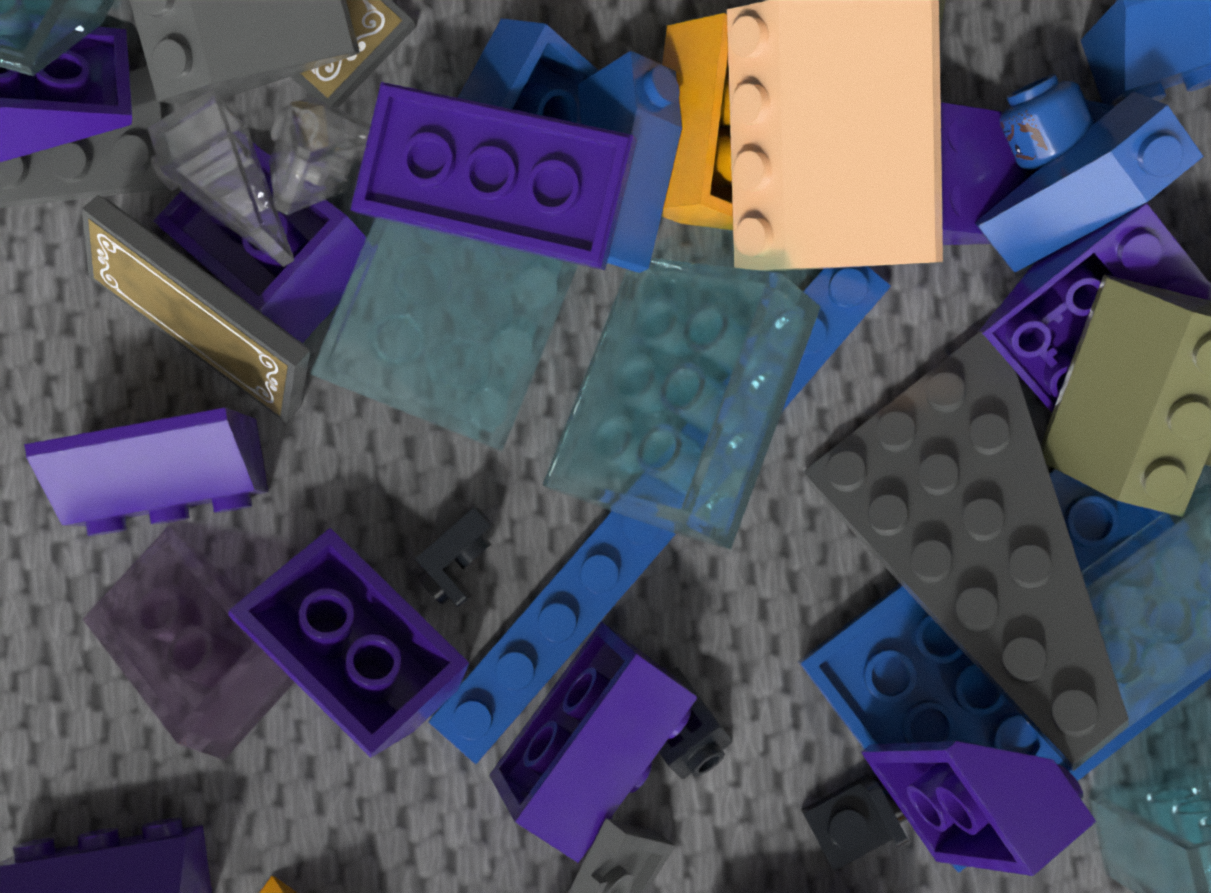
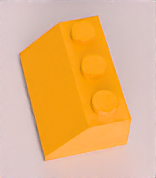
M721 13L667 25L662 65L676 71L680 91L679 104L682 131L661 217L680 224L733 230L727 14Z

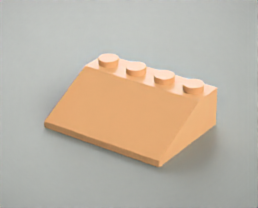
M767 0L727 9L734 272L787 271L943 262L939 0Z

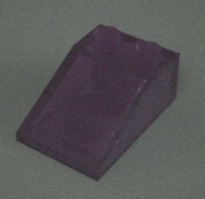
M168 526L83 618V621L177 744L225 760L295 682L228 615L229 609L247 595L173 527Z

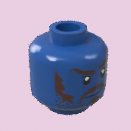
M1056 74L1042 77L1009 94L1006 97L1009 106L1004 109L999 117L1000 127L1015 161L1025 170L1040 169L1046 163L1067 152L1085 135L1088 128L1095 123L1080 86L1073 81L1059 82Z

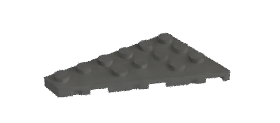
M980 331L803 473L808 483L1069 768L1075 771L1123 732L1129 725V718L1017 373Z

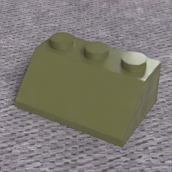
M1104 274L1040 445L1046 464L1117 501L1183 517L1211 450V301Z

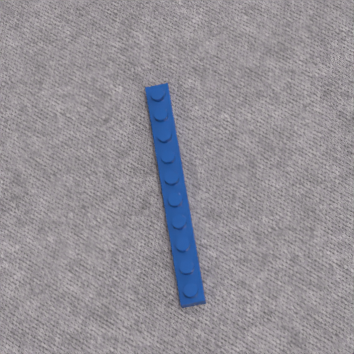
M868 266L824 268L461 683L458 691L441 706L428 723L474 764H477L882 298L891 285Z

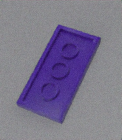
M381 82L350 210L369 217L605 271L637 140L634 135Z

